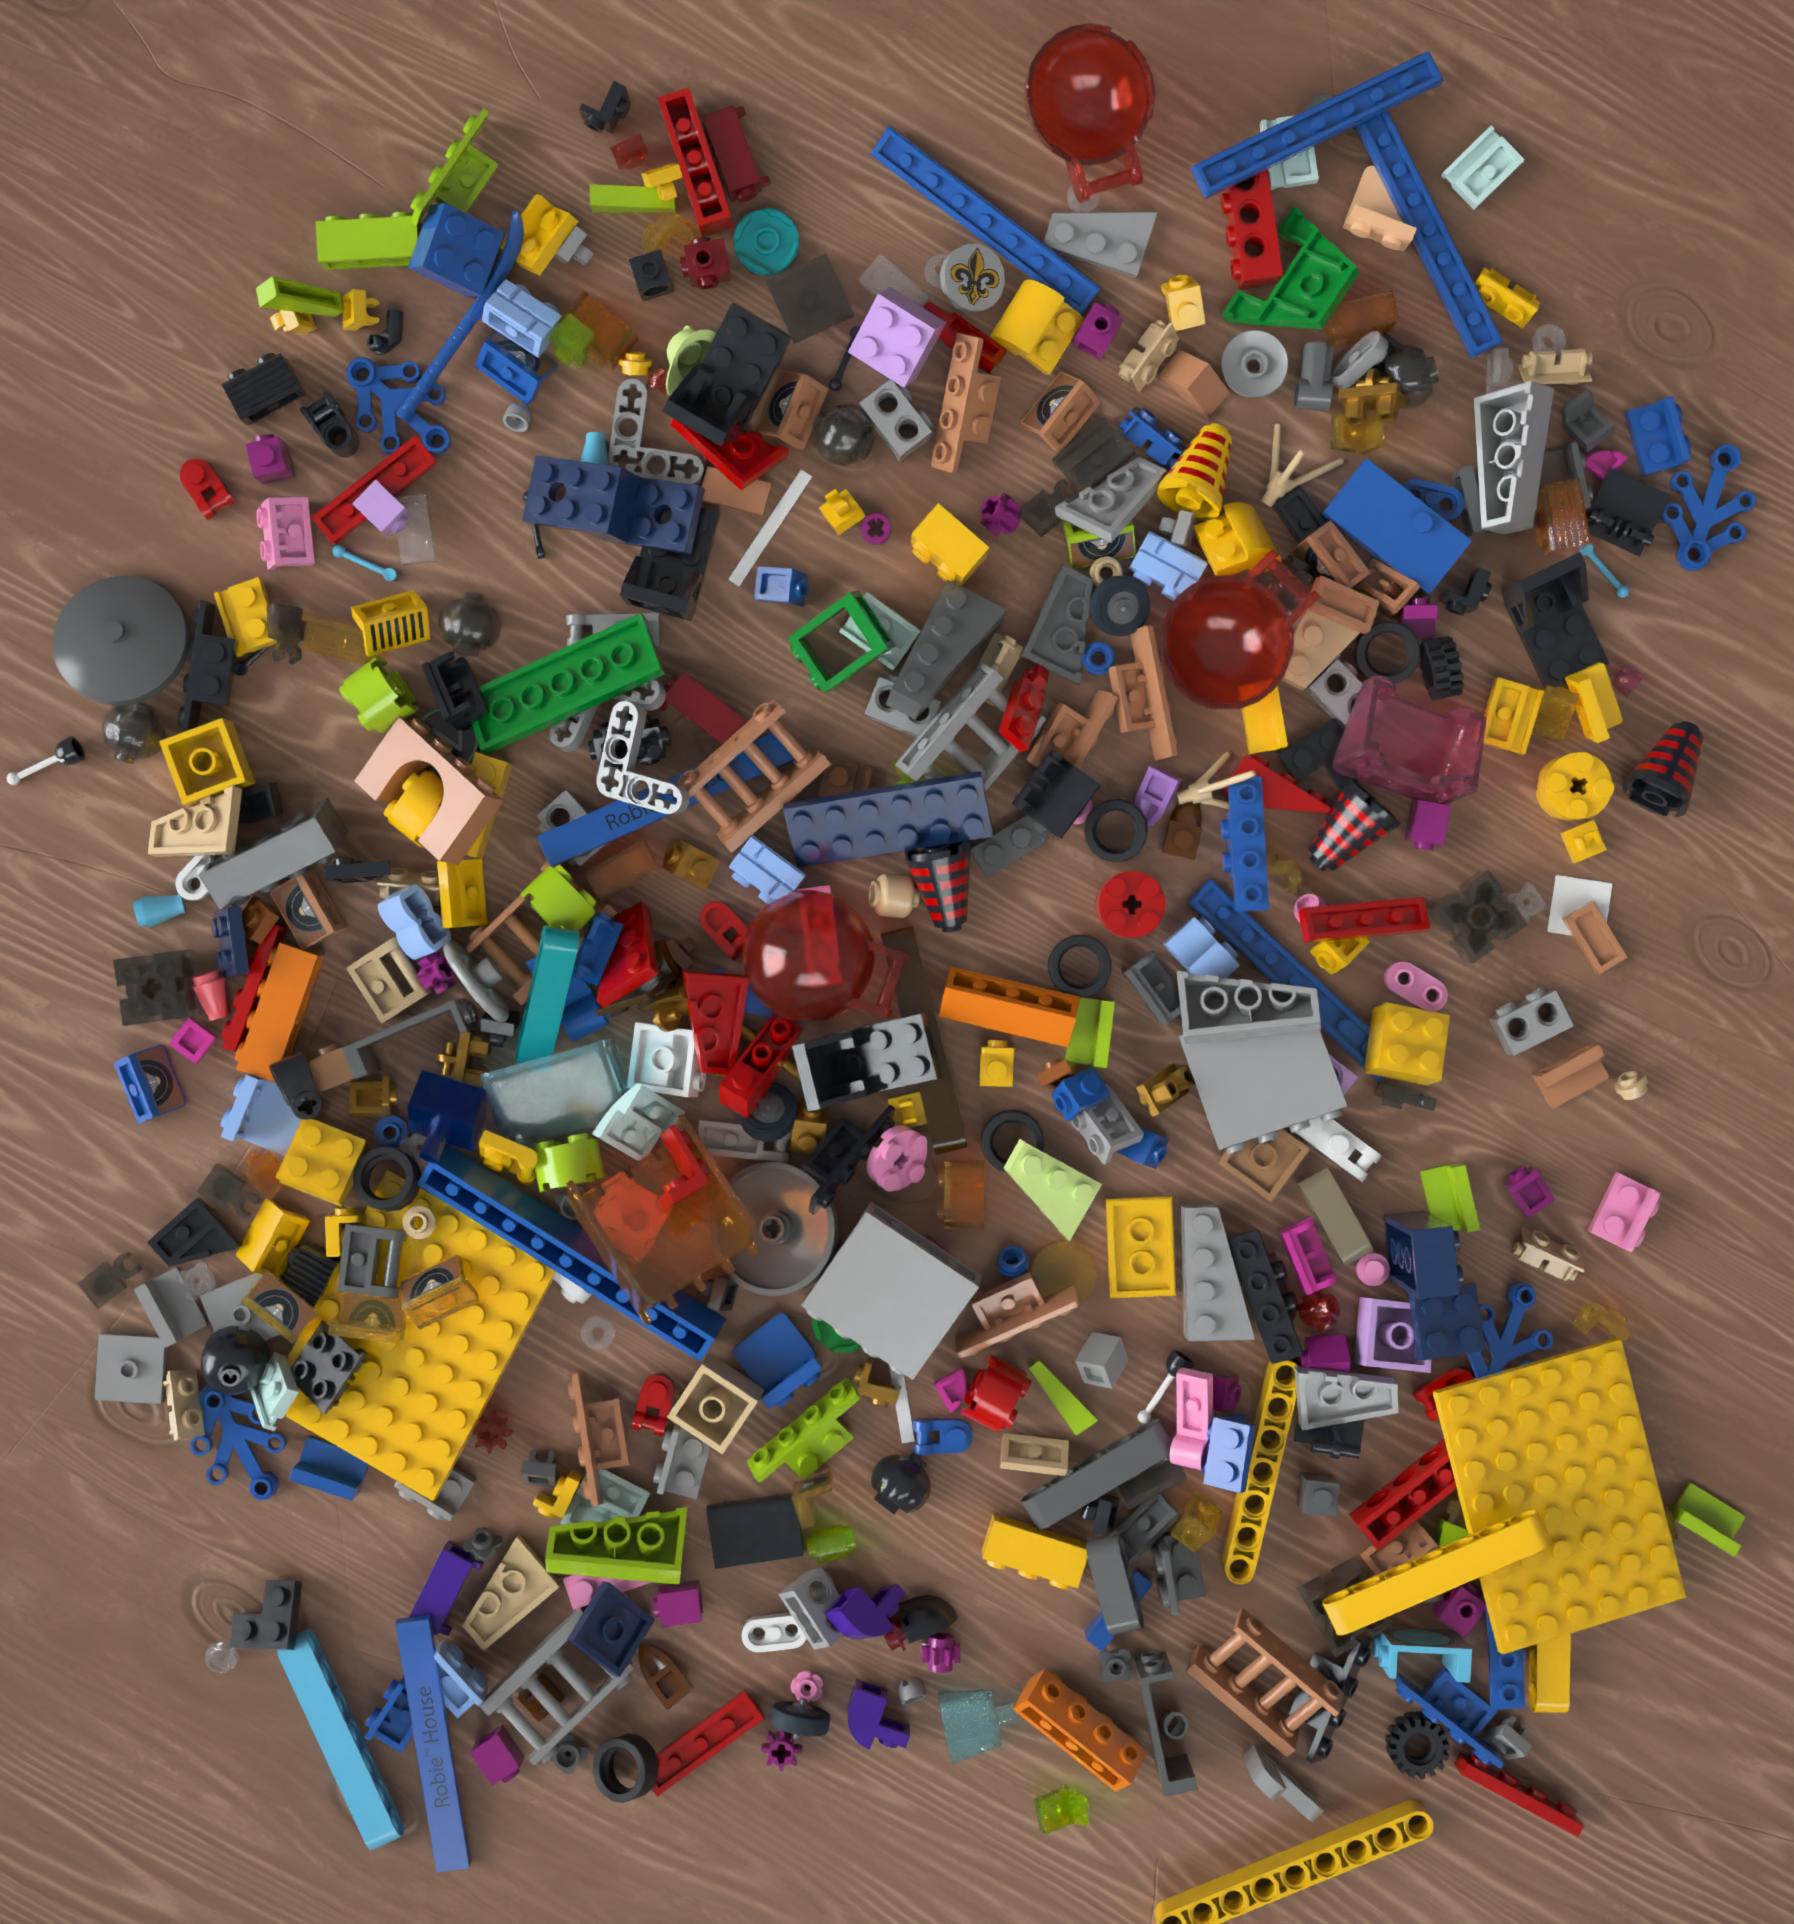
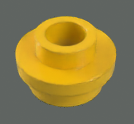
M628 351L625 357L619 358V365L622 366L623 374L647 375L649 374V367L652 366V359L646 358L645 352Z

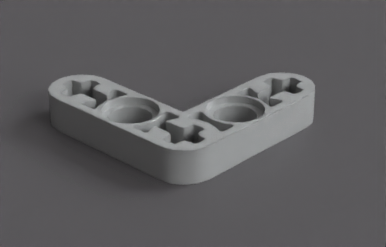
M627 379L623 381L617 391L608 455L610 466L620 467L619 463L615 462L616 458H622L623 453H627L629 459L633 461H639L638 455L642 454L644 455L641 461L642 473L637 472L638 466L634 464H626L625 469L642 478L692 485L700 484L705 475V468L697 456L642 447L649 401L648 391L640 380ZM632 387H636L638 393L642 395L641 398H636L634 402L635 412L640 411V415L632 412L621 413L622 408L629 411L630 402L628 397L624 395L625 393H630ZM628 419L634 420L638 424L637 432L631 437H625L619 432L620 424ZM654 457L663 458L666 462L665 470L659 475L651 474L647 468L648 462ZM671 459H677L675 463L677 467L686 468L688 462H692L694 468L699 470L698 473L692 474L691 479H687L684 472L674 470L675 477H669L672 472Z
M653 679L638 686L641 690L647 692L653 690V696L645 698L637 692L636 687L612 698L620 702H637L642 705L644 710L652 711L662 706L665 701L666 692L664 687L657 680ZM598 705L572 716L571 718L578 721L577 724L573 721H568L567 718L552 725L549 733L552 743L564 752L575 751L579 748ZM570 731L572 733L570 738H561L563 732L569 733Z
M621 701L617 703L611 712L597 775L598 790L607 797L664 814L684 812L689 805L690 799L689 793L684 786L634 771L646 721V713L642 705L637 702ZM625 711L633 715L632 721L624 718ZM619 731H631L630 735L619 734ZM619 740L625 741L628 747V752L622 759L615 753V746ZM612 763L623 764V769L612 767ZM610 777H614L615 780L619 781L618 787H614L613 784L609 783ZM641 781H645L649 786V795L644 800L640 799L636 792L637 786ZM660 793L673 794L677 798V803L672 804L670 800L659 798Z
M1253 1744L1242 1756L1253 1782L1271 1800L1276 1801L1282 1795L1311 1822H1314L1324 1811L1323 1806L1314 1796L1257 1745Z

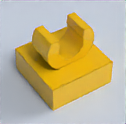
M671 163L641 173L645 187H657L661 201L677 198L672 181L683 178L679 164Z
M352 289L342 296L344 312H342L343 330L357 331L364 325L373 326L379 322L378 317H371L366 311L367 307L375 308L378 306L379 300L375 298L366 299V290Z
M280 310V312L270 317L276 331L283 328L284 332L308 334L317 329L311 314Z
M834 489L825 495L827 502L819 507L822 515L838 536L866 517L861 507L846 489L840 493Z
M1589 820L1560 833L1572 863L1580 862L1607 850L1595 820Z
M920 1091L888 1098L889 1105L895 1107V1113L892 1117L896 1122L895 1126L906 1125L912 1128L928 1124Z

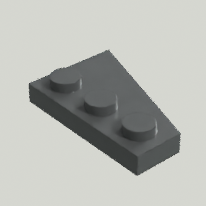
M1065 565L1060 567L1019 655L1036 665L1041 664L1048 671L1076 685L1081 684L1082 655H1084L1086 642L1084 640L1086 623L1089 619L1093 579Z

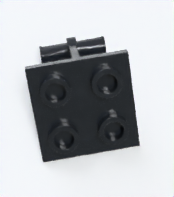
M1297 1415L1294 1441L1311 1444V1452L1330 1454L1331 1458L1339 1459L1340 1456L1359 1459L1365 1419L1302 1430L1298 1423Z

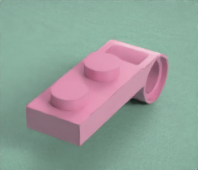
M1182 1367L1176 1373L1177 1434L1171 1443L1170 1461L1172 1464L1203 1471V1461L1206 1455H1208L1210 1442L1207 1438V1432L1210 1423L1213 1421V1374Z

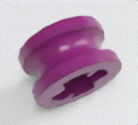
M879 513L866 516L861 525L862 537L871 545L885 543L890 537L891 532L890 522L887 517ZM875 521L876 525L878 521L883 523V535L877 538V534H875L874 537H871L868 534L870 532L869 523Z

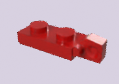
M931 301L923 307L946 322L939 338L949 348H954L958 333L984 339L978 365L979 369H983L990 374L1005 356L1007 351L1004 347L957 313L953 312L949 315Z
M1041 664L1030 669L1027 668L1025 674L1013 683L998 731L1019 752L1029 750L1045 699V691L1042 688L1048 682L1049 671Z

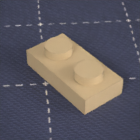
M1003 1433L1000 1468L1066 1476L1069 1440Z

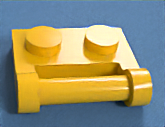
M484 1130L479 1141L480 1160L484 1161L483 1165L496 1172H501L502 1169L517 1175L518 1181L523 1185L534 1183L537 1177L535 1171L538 1161L537 1153L531 1148Z

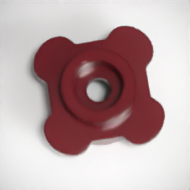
M890 1617L887 1618L894 1626L891 1631L883 1635L890 1650L893 1651L901 1647L905 1651L906 1647L903 1641L907 1640V1636L901 1622L897 1621L894 1623Z

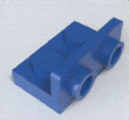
M1673 396L1664 398L1657 403L1628 410L1624 413L1642 477L1679 467L1690 461L1691 443L1689 438L1683 434L1681 427L1682 411L1677 403L1675 404Z

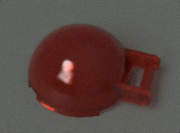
M1090 23L1075 25L1062 30L1041 47L1030 65L1024 91L1026 114L1033 132L1048 150L1065 160L1073 190L1079 203L1089 201L1091 195L1129 183L1132 186L1142 184L1143 173L1134 144L1142 137L1149 120L1153 119L1156 96L1153 74L1145 56L1131 39L1125 41L1119 35L1111 32V27ZM1122 156L1125 167L1124 171L1087 182L1082 165L1091 166L1108 163Z
M1274 549L1269 551L1245 577L1239 575H1214L1193 583L1180 593L1168 608L1160 633H1162L1161 661L1168 678L1174 686L1192 702L1215 710L1245 708L1261 701L1277 687L1285 676L1294 653L1293 626L1316 604L1321 596L1316 591L1311 592L1277 559L1279 554ZM1267 569L1302 602L1290 615L1277 596L1256 581Z
M816 890L790 892L771 904L768 903L752 921L745 936L742 951L744 974L749 977V984L756 995L755 997L773 1013L788 1020L804 1023L830 1020L848 1011L851 1007L890 1018L893 1010L889 1008L904 961L908 962L911 955L874 943L868 926L856 910L845 900L830 893ZM875 952L892 957L877 1004L860 999L872 978Z

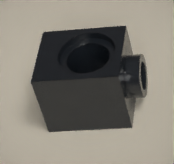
M661 249L629 259L642 302L674 292Z

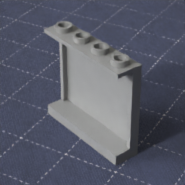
M1320 1030L1186 1044L1183 1035L1179 1036L1219 1151L1226 1149L1228 1155L1246 1149L1245 1142L1258 1138L1261 1144L1278 1138L1277 1131L1290 1127L1291 1133L1310 1127L1309 1120L1322 1116L1323 1122L1343 1116L1341 1109L1347 1108V1103Z
M870 1202L863 1212L861 1219L812 1290H809L801 1306L806 1309L812 1318L818 1321L824 1320L833 1326L839 1336L845 1339L851 1338L860 1344L863 1351L869 1356L879 1357L887 1362L896 1374L908 1376L913 1380L979 1288L982 1275L873 1202Z

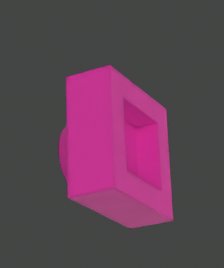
M189 1017L169 1045L194 1064H199L218 1039V1036L193 1017Z

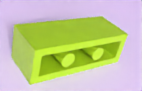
M395 212L392 214V217L381 218L376 214H361L359 219H346L338 215L328 216L325 218L326 221H316L318 262L325 270L408 266L420 235L422 224L421 222L418 225L412 223V213Z

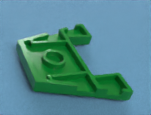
M1293 207L1277 230V233L1281 239L1302 248L1266 301L1237 290L1221 314L1226 322L1323 330L1360 273L1357 267L1332 242H1329L1320 233L1319 229L1303 216L1298 208Z

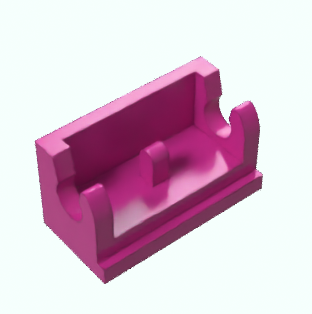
M1311 1216L1277 1230L1300 1288L1306 1295L1336 1283V1275L1333 1272Z

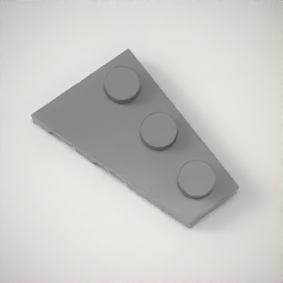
M1158 212L1053 213L1044 243L1060 255L1136 279Z
M1138 457L1109 474L1107 481L1094 489L1089 486L1079 492L1080 497L1072 502L1067 503L1064 501L1055 507L1056 516L1112 543L1158 490L1157 488L1166 476L1167 470Z
M1294 1366L1298 1423L1302 1430L1399 1413L1398 1384L1392 1377Z

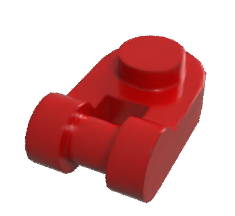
M191 459L182 465L180 470L181 483L196 503L199 511L208 521L217 515L216 511L224 505L229 507L236 502L209 463L201 459ZM214 488L216 495L207 500L204 494Z
M710 902L700 912L699 919L703 929L733 961L740 955L739 951L745 945H751L758 939L730 907L724 903ZM733 926L739 934L731 941H728L723 934Z
M1451 1367L1429 1382L1415 1388L1412 1395L1417 1402H1422L1426 1408L1425 1414L1429 1420L1435 1421L1439 1419L1433 1391L1473 1380L1474 1378L1464 1368Z
M655 1373L644 1381L631 1429L641 1431L642 1428L654 1431V1435L664 1436L668 1421L667 1416L670 1413L675 1394L674 1382L668 1375ZM648 1406L660 1409L658 1418L645 1415Z

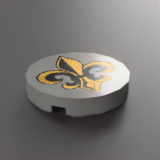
M965 244L953 250L943 261L940 271L941 288L944 295L947 294L948 299L951 301L950 303L956 309L966 313L981 312L995 305L1002 296L1005 285L1004 268L999 257L990 248L981 244Z

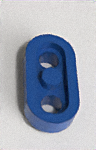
M1411 479L1402 485L1409 492H1416L1423 503L1446 521L1455 519L1464 509L1463 495L1454 487L1421 479ZM1442 499L1450 501L1451 508L1449 511H1445L1440 507Z

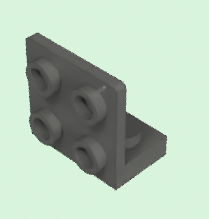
M1194 1528L1164 1533L1156 1541V1545L1151 1546V1553L1157 1573L1162 1576V1578H1156L1159 1598L1162 1600L1163 1608L1169 1607L1174 1617L1179 1616L1177 1601L1205 1597L1206 1594Z

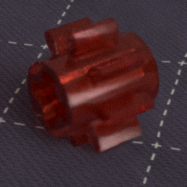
M1320 1289L1301 1298L1302 1303L1299 1304L1298 1313L1305 1326H1315L1317 1332L1331 1329V1325L1337 1323L1336 1318L1340 1316V1306L1334 1295L1330 1293L1324 1295L1323 1290Z
M492 1410L487 1419L481 1415L477 1422L480 1427H475L472 1435H477L478 1441L475 1447L477 1448L481 1445L487 1447L488 1454L493 1452L496 1445L504 1450L508 1444L503 1437H509L514 1433V1430L507 1429L506 1426L509 1417L506 1416L503 1419L497 1417L496 1410ZM490 1425L493 1426L494 1432H499L495 1438H491L490 1432L485 1431Z

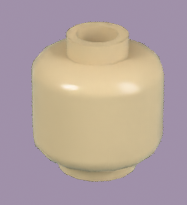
M885 873L880 875L877 881H872L869 889L870 907H874L875 912L879 916L905 918L911 913L913 907H918L920 891L914 887L913 880L909 876Z

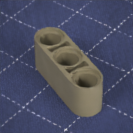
M1327 1167L1297 1184L1330 1246L1344 1267L1374 1251L1340 1187Z

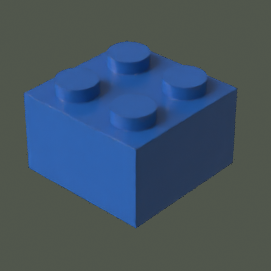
M447 203L432 204L428 209L408 269L463 296H482L504 232Z

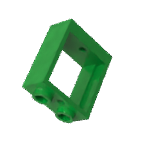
M860 591L849 592L787 637L792 644L790 646L792 654L799 662H804L810 671L808 674L810 681L818 690L822 689L824 693L834 691L896 647ZM846 609L872 649L831 678L805 638Z

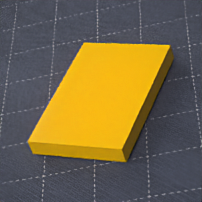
M1172 1196L1105 1198L1109 1297L1176 1296Z

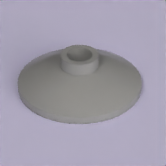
M1258 330L1246 331L1234 337L1226 346L1221 360L1222 374L1229 387L1242 396L1250 398L1267 396L1274 392L1286 377L1288 370L1287 353L1281 342L1273 335ZM1247 363H1257L1258 371L1250 372L1247 368Z

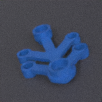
M359 357L351 361L346 370L347 381L357 390L358 415L355 422L357 427L364 433H371L377 428L378 421L371 413L372 391L381 399L383 437L381 438L380 445L390 455L402 446V441L397 436L396 413L413 388L389 389L381 380L403 378L407 383L414 384L420 380L422 372L419 366L412 361H407L402 365L377 366L373 360ZM408 368H416L415 376L411 378L405 376ZM362 370L369 371V377L366 380H359L358 376ZM434 383L421 402H429L434 406L442 405L446 400V392L442 386ZM433 390H440V398L437 400L430 399V393ZM414 411L407 423L423 436L422 441L427 450L436 455L447 452L451 446L449 433L441 426H430ZM364 417H371L372 423L369 427H362L361 421ZM437 436H441L444 439L440 447L433 446V439ZM389 439H396L397 445L394 449L386 448V443Z
M1731 444L1718 447L1710 456V464L1713 471L1703 503L1693 486V477L1689 472L1679 471L1670 479L1671 489L1681 494L1696 523L1693 534H1691L1682 518L1683 509L1675 502L1665 505L1660 515V519L1664 523L1670 524L1680 543L1676 556L1678 563L1685 570L1698 571L1704 568L1709 563L1713 551L1727 544H1736L1745 538V527L1741 523L1735 522L1727 525L1721 534L1706 540L1711 526L1738 512H1747L1756 504V497L1752 492L1742 491L1735 495L1732 501L1716 509L1727 472L1735 469L1741 460L1739 450ZM1719 455H1724L1727 458L1726 466L1719 463ZM1678 476L1686 480L1685 487H1680L1677 484ZM1741 496L1748 499V507H1743L1740 504ZM1668 508L1675 510L1676 517L1674 519L1667 516ZM1731 528L1738 530L1739 536L1737 539L1730 536ZM1690 549L1695 550L1697 553L1695 561L1688 557Z
M1516 1282L1508 1287L1506 1300L1511 1308L1500 1337L1493 1323L1495 1310L1490 1305L1479 1304L1480 1311L1483 1308L1487 1311L1486 1319H1481L1483 1336L1492 1359L1487 1368L1481 1352L1467 1354L1476 1378L1503 1371L1505 1363L1536 1349L1548 1350L1553 1345L1552 1334L1547 1330L1540 1329L1533 1331L1530 1337L1513 1344L1525 1309L1532 1307L1536 1300V1292L1530 1284ZM1523 1290L1527 1292V1300L1525 1302L1520 1298ZM1541 1334L1545 1337V1343L1542 1346L1538 1343V1337ZM1526 1360L1523 1361L1519 1366L1535 1361Z
M208 1384L199 1395V1404L205 1412L203 1416L205 1435L196 1436L190 1443V1449L195 1455L203 1456L207 1454L213 1447L211 1435L218 1418L224 1431L215 1462L206 1472L208 1482L213 1485H219L228 1478V1464L234 1447L251 1478L249 1486L251 1494L259 1500L271 1498L279 1488V1480L274 1473L263 1471L247 1441L264 1445L268 1452L275 1454L286 1447L287 1438L285 1434L279 1431L271 1433L237 1423L232 1412L249 1415V1419L254 1424H261L260 1419L255 1415V1403L218 1392ZM212 1394L220 1398L219 1405L211 1403L210 1396ZM272 1437L280 1439L281 1446L279 1448L272 1446ZM199 1439L206 1442V1450H201L197 1447ZM216 1468L222 1471V1479H216L213 1476V1469ZM258 1482H264L267 1485V1492H260L258 1490Z

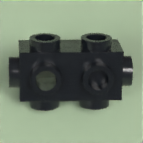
M646 715L636 763L652 765L665 758V746H670L671 743L667 726L660 727L659 718L651 720V716ZM609 721L598 725L599 730L593 731V740L588 741L591 760H598L599 766ZM619 731V734L630 735L631 731ZM619 740L620 743L615 747V753L622 759L626 756L628 747L625 741ZM612 763V767L623 769V764Z

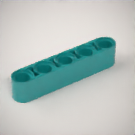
M550 926L543 927L518 1035L515 1063L549 1067L551 1064L578 951L579 931Z

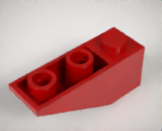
M1253 754L1252 757L1248 755L1243 756L1230 777L1252 770L1255 771L1256 776L1262 778L1263 807L1265 810L1325 814L1331 810L1330 807L1324 804L1326 798L1311 789L1306 793L1296 786L1298 781L1285 772H1281L1280 775L1269 769L1270 763L1259 755ZM1228 786L1221 789V791H1223L1227 795Z
M775 1011L720 1083V1103L748 1119L758 1106L759 1101L767 1094L804 1027Z

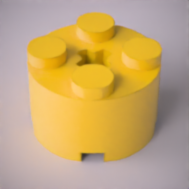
M1586 752L1571 753L1550 760L1540 770L1537 778L1536 798L1539 805L1551 817L1565 821L1586 819L1598 814L1607 805L1614 792V784L1606 765L1597 757ZM1573 781H1575L1578 785L1576 787L1577 792L1572 793L1570 791V788H1572Z
M425 770L419 776L413 773L402 786V789L405 790L399 800H393L383 813L388 818L390 824L420 848L424 846L418 840L439 811L444 795L442 779L431 770Z

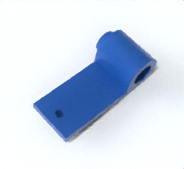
M536 957L526 962L532 974ZM571 978L561 1018L563 1028L572 1042L609 1025L608 1017L611 1016L610 1013L597 1016L595 1010L601 1005L596 1001V995L587 982Z

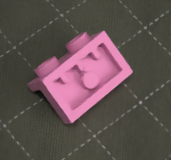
M308 497L267 498L257 510L258 526L263 528L264 541H261L260 546L261 558L263 561H267V569L275 570L277 567L312 566L315 564Z
M1616 1172L1587 1231L1632 1252L1634 1247H1638L1645 1237L1646 1231L1644 1227L1649 1217L1652 1218L1659 1209L1661 1192Z

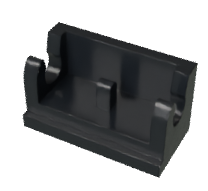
M448 652L429 663L425 662L421 666L443 718L459 731L490 712L467 659L463 656L455 659L454 652Z

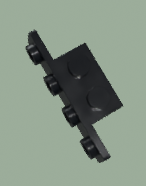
M200 600L199 608H195L193 613V626L196 628L194 641H191L188 647V659L191 660L190 671L183 680V692L186 693L184 706L180 708L178 713V725L181 726V733L198 727L202 702L229 706L238 640L212 635L216 605Z
M889 1105L866 1133L842 1117L802 1163V1170L822 1184L810 1199L808 1210L810 1213L815 1215L821 1207L826 1209L836 1196L835 1190L841 1183L846 1185L852 1179L858 1162L861 1159L866 1161L872 1147H876L874 1143L885 1131L895 1126L896 1122L892 1119L895 1107Z
M1258 1229L1229 1237L1227 1240L1270 1362L1275 1364L1301 1356L1303 1350L1293 1325V1320L1297 1315L1296 1311L1299 1310V1304L1293 1291L1289 1292L1285 1280L1288 1279V1274L1283 1261L1277 1260L1275 1252L1267 1253Z
M1366 1636L1355 1639L1345 1666L1319 1652H1315L1312 1656L1310 1665L1325 1678L1335 1682L1344 1694L1339 1715L1335 1717L1322 1707L1305 1721V1723L1318 1729L1306 1757V1760L1311 1763L1326 1759L1332 1750L1334 1742L1331 1740L1333 1732L1335 1728L1338 1729L1343 1723L1346 1716V1710L1343 1709L1348 1698L1354 1695L1359 1684V1680L1356 1679L1360 1667H1365L1371 1656V1649H1369L1371 1639ZM1299 1688L1289 1712L1291 1715L1312 1698L1302 1688Z

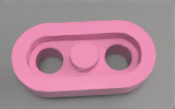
M1395 962L1385 971L1384 982L1386 987L1417 1008L1434 1012L1440 1010L1446 1004L1448 992L1445 985L1413 964ZM1401 972H1405L1408 975V981L1403 985L1398 981V976ZM1430 989L1436 992V999L1432 1002L1426 997Z

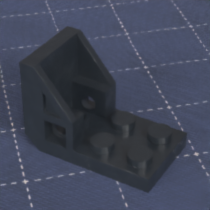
M731 303L702 364L693 366L667 399L662 412L720 446L737 440L748 426L792 336L740 305Z
M701 507L691 554L642 547L640 556H635L622 584L620 596L624 602L634 607L691 621L703 584L721 516L720 512ZM667 508L661 513L660 521L662 524L670 520L672 515L671 508Z
M1581 552L1538 571L1502 590L1504 605L1546 693L1566 685L1565 677L1598 662L1605 664V666L1610 664L1582 606V603L1589 600L1586 563Z
M926 1012L829 1034L792 1046L808 1112L862 1098L876 1092L942 1077Z

